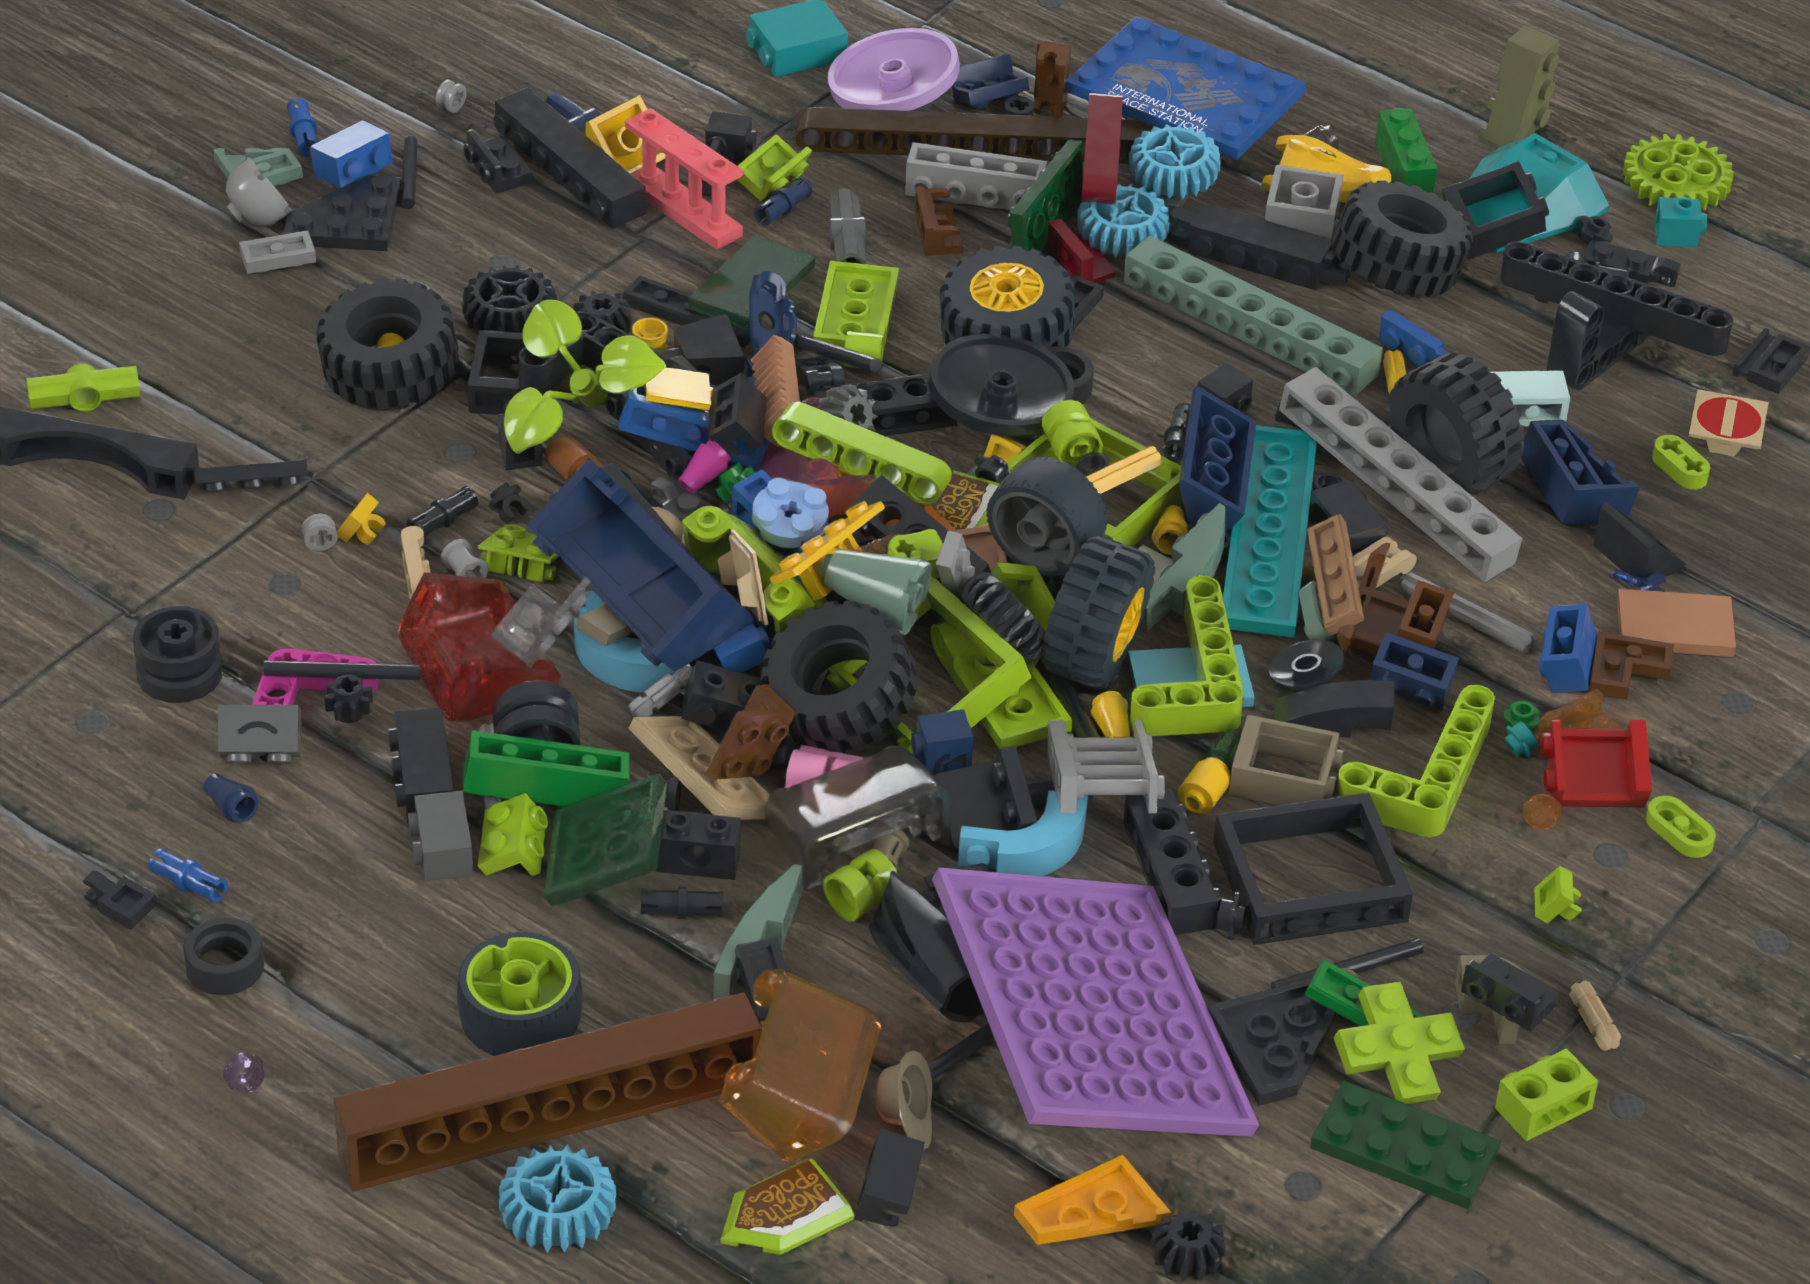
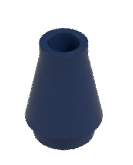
M218 773L210 775L205 780L203 785L204 792L210 796L228 821L245 822L256 813L258 799L251 787L224 778Z

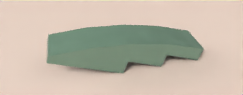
M794 864L765 890L742 918L728 940L714 971V1000L720 997L731 996L734 993L741 974L735 954L736 945L776 937L782 951L802 894V865Z

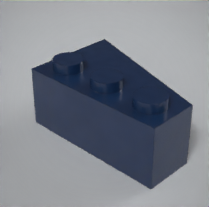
M1563 419L1530 422L1523 441L1524 448L1520 458L1562 524L1598 522L1600 509L1605 501L1629 516L1640 488L1638 484L1633 480L1628 481V483L1615 473L1617 466L1610 460L1601 461L1592 453L1593 445Z

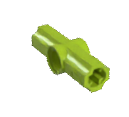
M78 364L71 367L66 374L27 378L30 410L71 405L75 410L88 412L97 408L103 401L140 397L136 366L96 370L88 364Z

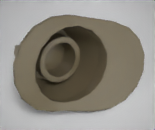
M913 1050L903 1056L900 1064L884 1069L879 1075L876 1086V1109L885 1122L889 1125L902 1126L907 1137L925 1142L924 1149L928 1148L932 1140L931 1072L927 1061L921 1053Z

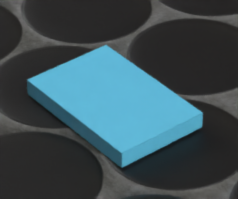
M1234 645L1244 690L1242 707H1253L1254 693L1242 646ZM1191 647L1128 651L1127 661L1134 689L1145 684L1198 681Z

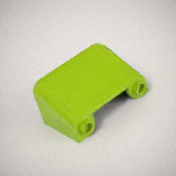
M713 506L699 508L682 520L685 547L710 573L720 574L718 558L731 550L729 536L733 529L756 552L766 611L775 619L774 627L776 634L778 631L783 633L786 630L785 624L793 617L797 620L805 615L804 610L814 607L816 610L824 607L823 603L829 602L825 597L813 601L805 585L796 577L773 585L770 577L780 570L778 563L785 559V557L773 544L764 540L760 536V531L752 525Z

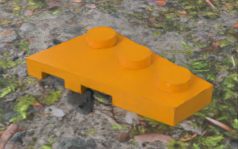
M1124 1155L1118 1156L1019 1202L1014 1207V1217L1037 1245L1157 1226L1162 1216L1171 1217V1211Z

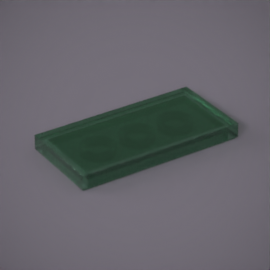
M754 235L688 297V308L712 317L727 314L731 324L750 330L749 291L752 276L760 274L764 270L780 275L786 284V295L815 267L816 257ZM759 313L758 320L762 319L766 314Z

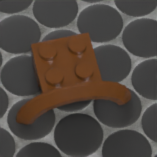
M1383 543L1371 552L1358 588L1364 621L1353 626L1345 625L1339 627L1336 638L1340 648L1343 650L1344 655H1348L1352 647L1372 655H1377L1384 635L1387 632L1435 649L1444 627L1454 592L1420 580L1416 584L1410 601L1375 590L1390 548V543Z

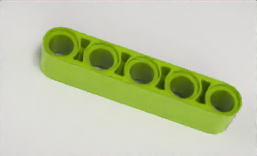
M792 402L789 404L772 427L773 438L782 447L871 484L883 475L910 499L919 504L932 505L937 502L952 478L950 467L941 459L802 402Z

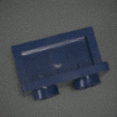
M1001 54L960 65L959 75L952 85L954 101L967 104L972 109L988 106L989 100L999 98L1000 101H1006L1010 97L1019 96L1018 93L1030 90L1028 77L1013 73L1011 56L1009 54Z

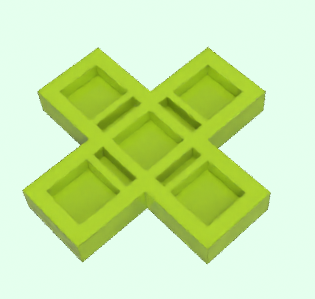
M1401 982L1363 987L1358 997L1369 1025L1340 1029L1333 1037L1346 1075L1385 1069L1395 1100L1405 1104L1436 1100L1441 1091L1430 1061L1460 1057L1465 1050L1452 1013L1414 1018Z

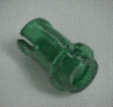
M1230 729L1226 730V734L1224 730L1221 731L1216 744L1212 749L1208 750L1204 759L1213 757L1221 760L1227 765L1231 773L1241 738L1239 733Z

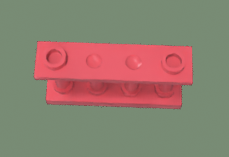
M651 108L625 121V128L642 138L643 168L631 173V175L646 187L647 203L716 250L743 236V225L725 214L726 185L743 176L741 168ZM656 149L665 154V172L656 167ZM679 164L688 169V188L679 183ZM702 180L712 186V204L702 198Z

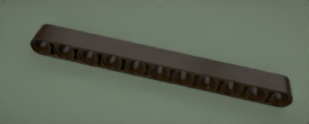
M809 107L801 110L797 116L796 143L801 149L808 146L812 152L909 156L912 143L914 142L1052 161L1055 153L1060 151L1068 140L1081 142L1082 161L1084 162L1087 118ZM1121 119L1119 164H1129V152H1131V146L1134 144L1135 138L1141 137L1142 131L1151 132L1153 126L1138 120Z

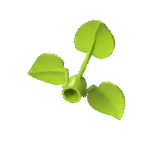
M541 301L538 305H535L524 325V345L530 353L540 358L551 357L560 350L563 357L574 370L569 383L570 390L573 393L548 390L542 396L537 389L531 387L518 392L510 400L504 417L505 434L512 450L516 454H520L527 448L548 440L558 431L563 420V411L560 404L553 398L571 400L574 404L581 401L588 407H595L605 400L607 392L622 394L651 381L666 368L665 362L643 340L627 335L616 338L605 347L602 352L603 365L596 367V374L589 369H581L565 347L576 342L581 336L582 325L579 316L569 305L561 301Z

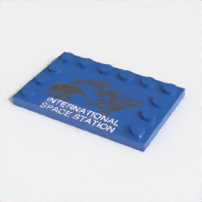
M1139 17L1132 19L1071 75L1065 83V92L1089 101V93L1123 95L1122 115L1150 126L1162 129L1166 124L1170 127H1177L1180 124L1181 128L1185 129L1193 126L1195 132L1205 131L1206 137L1214 139V145L1219 147V153L1236 160L1305 94L1306 82L1296 79L1289 74H1283L1260 63L1252 62L1232 52L1221 50L1203 41L1195 40L1175 30L1164 28Z

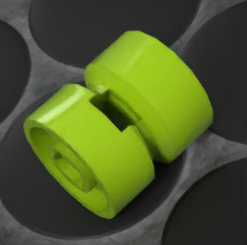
M1066 400L1054 404L1046 411L1042 418V428L1060 461H1064L1076 468L1083 455L1087 453L1101 454L1103 448L1102 440L1083 404L1074 400Z
M876 849L867 850L853 859L849 865L842 866L826 876L823 881L826 899L832 909L842 919L849 922L856 921L870 912L874 906L879 905L890 879V873L893 870L896 873L897 871L892 862L881 851Z

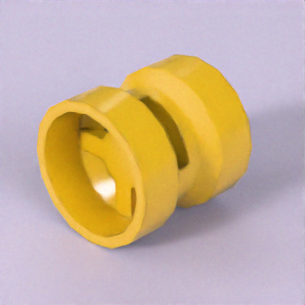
M643 318L634 323L632 336L640 338L656 350L667 349L668 329L663 321L656 318Z

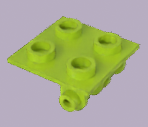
M504 525L478 545V549L487 550V552H482L480 558L486 562L487 570L490 572L507 573V575L513 576L519 557V578H524L527 573L526 579L542 583H545L547 580H554L556 566L550 564L559 556L555 552L550 557L547 556L534 544L533 541L537 536L533 533L525 532L526 529L522 526Z

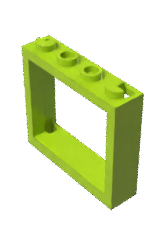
M1091 419L1103 443L1101 454L1108 458L1110 465L1146 448ZM1045 433L1007 463L1009 473L1030 458L1042 456L1058 459ZM1161 456L1162 464L1159 467L1133 478L1158 492L1117 527L1107 523L1103 536L1133 547L1156 527L1166 507L1172 505L1179 507L1182 505L1183 499L1179 486L1181 466Z
M932 576L924 603L919 602L914 612L919 614L917 619L933 608L998 667L995 672L949 710L964 709L970 728H972L1027 682L1031 675L1023 656ZM847 660L837 663L828 668L830 675L826 678L836 691L846 690L857 682L852 674L867 661ZM903 722L894 731L889 729L884 733L886 737L892 734L897 739L896 744L909 759L914 757L911 744V734L913 732Z

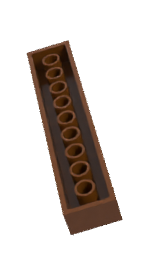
M745 992L333 1097L338 1156L350 1188L354 1192L760 1085L761 1026Z

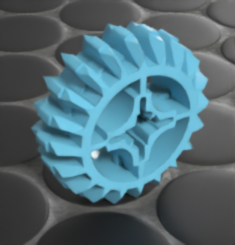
M1166 124L1162 129L1153 126L1151 132L1142 131L1141 137L1135 138L1134 144L1131 146V152H1129V170L1131 177L1135 179V184L1145 187L1146 192H1156L1157 197L1166 195L1169 200L1172 196H1179L1183 200L1185 195L1196 197L1198 191L1207 192L1208 187L1215 184L1218 172L1220 171L1219 147L1214 145L1213 138L1206 137L1205 131L1195 132L1193 126L1188 129L1181 128L1180 124L1177 127H1170Z
M1117 183L1116 204L1080 203L1077 228L1082 239L1089 240L1090 247H1096L1097 250L1100 249L1102 255L1110 253L1114 254V257L1117 258L1119 255L1126 256L1148 236L1163 242L1167 238V233H1169L1170 215L1168 208L1164 205V200L1157 198L1156 192L1147 193L1145 187L1137 189L1133 188L1132 184L1128 187H1123Z
M568 1144L563 1151H555L551 1145H549L545 1153H540L533 1148L530 1159L518 1156L515 1167H507L505 1179L501 1180V1185L499 1186V1211L503 1217L506 1229L513 1230L516 1241L526 1238L530 1249L539 1243L543 1244L547 1253L552 1246H560L565 1253L569 1244L573 1243L583 1248L585 1238L597 1241L600 1230H608L610 1217H613L616 1209V1186L614 1181L611 1180L609 1168L602 1167L598 1156L588 1158L585 1149L577 1153H571Z

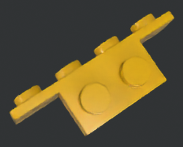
M865 501L856 504L845 512L848 518L845 520L843 518L838 519L823 529L826 535L823 537L819 535L805 542L801 546L803 552L800 555L795 553L779 562L780 570L770 577L773 585L799 575L813 601L824 598L832 591V589L824 584L825 577L820 575L821 566L828 553L833 555L837 549L862 552L852 533L885 508L882 501L869 506Z

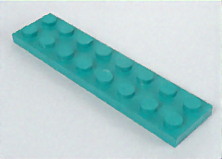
M1256 425L1245 515L1232 527L1223 593L1230 630L1295 637L1317 441L1305 431Z

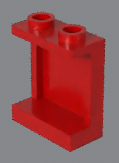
M1552 720L1547 733H1542L1541 755L1548 758V768H1545L1543 775V787L1545 792H1550L1551 806L1645 808L1652 793L1646 720H1630L1626 730L1561 729L1560 720Z

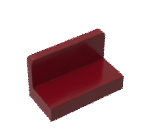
M1061 218L1048 222L1047 250L1068 272L1070 277L1076 275L1095 283L1115 277V269L1096 247H1090L1089 240H1083L1081 234L1075 235Z

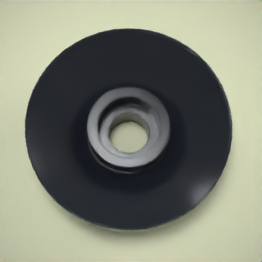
M1325 640L1303 641L1280 651L1269 665V674L1272 681L1280 687L1296 690L1308 689L1324 684L1334 678L1342 670L1345 656L1343 650L1333 642Z

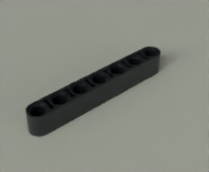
M1511 242L1504 248L1500 280L1508 287L1560 304L1567 293L1574 291L1602 306L1605 310L1604 320L1706 355L1719 356L1727 351L1733 317L1723 309L1525 242Z

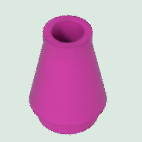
M709 440L706 444H700L684 473L678 479V483L684 490L694 495L700 488L728 469L727 464L731 460L730 455L715 441Z

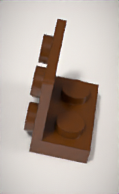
M756 685L744 710L736 713L705 773L710 780L763 776L770 768L772 758L781 741L786 737L789 725L796 712L768 685Z

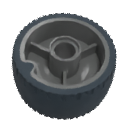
M1041 456L1026 460L1006 476L989 499L986 516L994 540H996L998 546L1001 547L1002 551L1011 560L1015 561L1016 564L1036 566L1041 576L1058 577L1065 575L1069 571L1073 559L1078 555L1080 548L1083 544H1086L1089 538L1104 535L1108 523L1106 506L1100 493L1093 486L1094 484L1082 472L1059 459Z

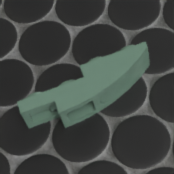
M1219 503L1210 513L1203 514L1197 521L1196 526L1185 536L1181 535L1176 539L1171 549L1172 565L1167 566L1162 571L1159 579L1153 583L1150 599L1146 606L1142 623L1139 626L1140 628L1148 632L1171 609L1184 616L1186 584L1189 579L1199 575L1213 578L1224 548L1225 506Z

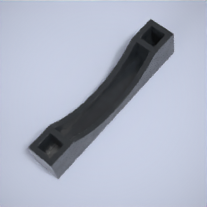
M0 407V465L13 466L44 459L91 461L110 466L127 474L140 483L148 493L182 500L185 499L195 481L194 469H199L198 450L195 443Z

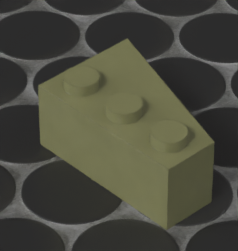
M1527 25L1508 39L1496 79L1500 80L1501 84L1496 99L1493 97L1489 98L1487 108L1491 109L1492 112L1488 124L1485 127H1480L1478 137L1501 147L1506 143L1530 135L1538 128H1542L1547 124L1551 115V110L1548 109L1550 97L1555 89V82H1553L1554 72L1560 60V56L1557 54L1560 40Z

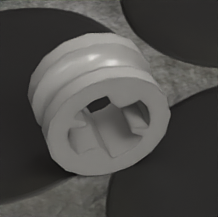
M449 79L445 80L436 93L437 107L447 109L451 113H457L465 102L466 88L464 85L455 84V82Z
M314 514L308 517L302 524L304 542L309 549L325 551L336 544L338 536L335 521L332 517L326 514Z

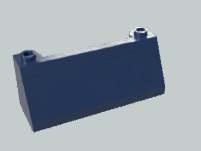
M590 459L583 464L527 525L537 536L533 541L534 544L549 557L554 552L560 556L641 639L640 641L645 646L641 653L656 667L663 662L675 672L714 649V647L756 619L624 487Z

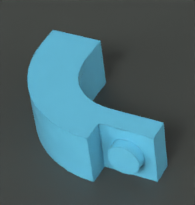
M585 591V607L579 608V616L603 605L602 599L594 591ZM574 618L576 654L588 672L602 682L619 689L643 693L667 673L670 675L674 673L663 662L656 667L641 653V650L645 647L640 641L641 639L624 637L607 646H603L576 628L578 618Z
M1049 790L1043 816L1033 825L1020 830L1003 831L962 826L958 865L969 866L984 863L987 869H995L997 873L1046 876L1058 870L1069 862L1080 848L1085 831L1088 795H1084V799H1077L1076 813H1060L1056 793Z

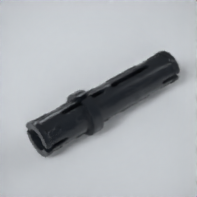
M1186 402L1176 405L1171 424L1164 433V456L1174 462L1183 459L1190 403ZM1186 413V419L1182 420L1183 414ZM1174 444H1178L1176 450H1173Z

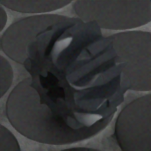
M592 290L590 296L581 295L579 302L574 304L573 310L575 312L591 313L626 333L630 332V327L632 326L631 308L628 300L621 299L620 293L611 295L608 294L607 290L603 293H596Z
M1195 1207L1189 1214H1184L1176 1208L1172 1217L1162 1216L1161 1221L1158 1223V1228H1155V1232L1152 1234L1151 1246H1153L1155 1265L1164 1266L1163 1269L1166 1276L1174 1273L1179 1274L1182 1282L1188 1276H1194L1201 1282L1205 1273L1215 1274L1219 1268V1262H1222V1257L1225 1256L1226 1250L1222 1225L1213 1224L1214 1221L1211 1213L1202 1217L1198 1216Z

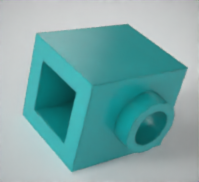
M1659 197L1654 221L1656 245L1698 247L1700 234H1705L1707 229V214L1701 212L1700 200L1686 197Z

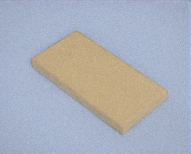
M681 716L633 717L628 729L713 815L738 817L741 820L777 818L782 807L752 777L710 780L705 773L720 745L698 723L681 719Z

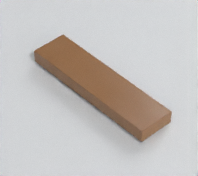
M1337 514L1307 529L1324 628L1330 636L1336 634L1341 626H1353L1364 621L1347 525L1341 514Z

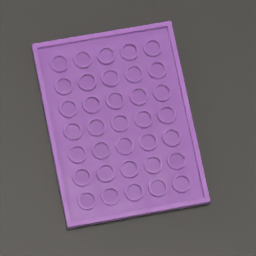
M938 867L932 878L1028 1124L1253 1137L1259 1127V1123L1154 886Z

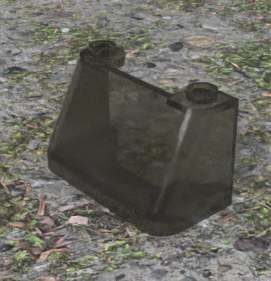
M901 746L887 747L877 754L791 787L777 789L769 796L764 808L765 821L790 866L792 867L794 864L802 865V887L804 891L823 884V879L820 875L822 870L829 863L832 864L833 868L841 865L840 853L906 827H909L913 836L921 834V829L926 830L932 841L950 834V798L946 789L907 748Z

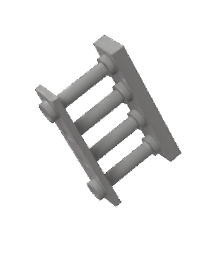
M1048 720L1047 758L1060 813H1076L1077 799H1084V795H1144L1148 812L1157 813V799H1164L1165 781L1164 775H1158L1152 756L1151 733H1145L1142 720H1134L1133 737L1074 738L1073 734H1067L1064 720Z

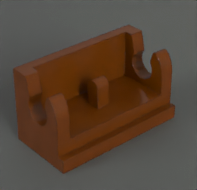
M1038 40L1034 98H1036L1034 112L1036 114H1040L1043 106L1052 107V117H1062L1068 96V93L1065 92V83L1069 78L1071 45Z
M923 186L916 187L915 218L925 256L962 254L963 245L959 237L960 231L956 226L952 204L933 203L937 198L950 197L949 190L945 188L923 189Z

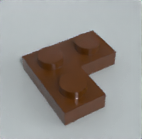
M1598 631L1589 693L1627 699L1631 674L1669 680L1674 644Z

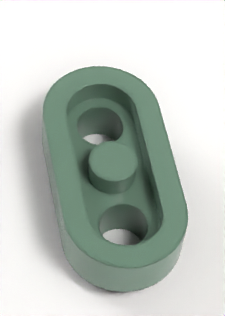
M1313 580L1299 590V606L1303 612L1305 622L1304 631L1310 640L1333 642L1337 639V633L1330 636L1324 628L1317 583Z

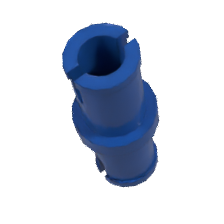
M297 97L299 107H295L293 99L287 103V111L291 119L289 128L292 136L296 138L300 155L310 157L308 147L318 143L315 134L317 125L314 118L310 116L308 102L304 98Z
M163 848L157 849L153 853L161 858L163 863L153 858L149 860V870L173 881L176 888L184 892L193 891L209 901L217 903L223 896L214 892L212 887L224 893L227 891L228 882L226 879L202 869L201 864L195 860H183Z

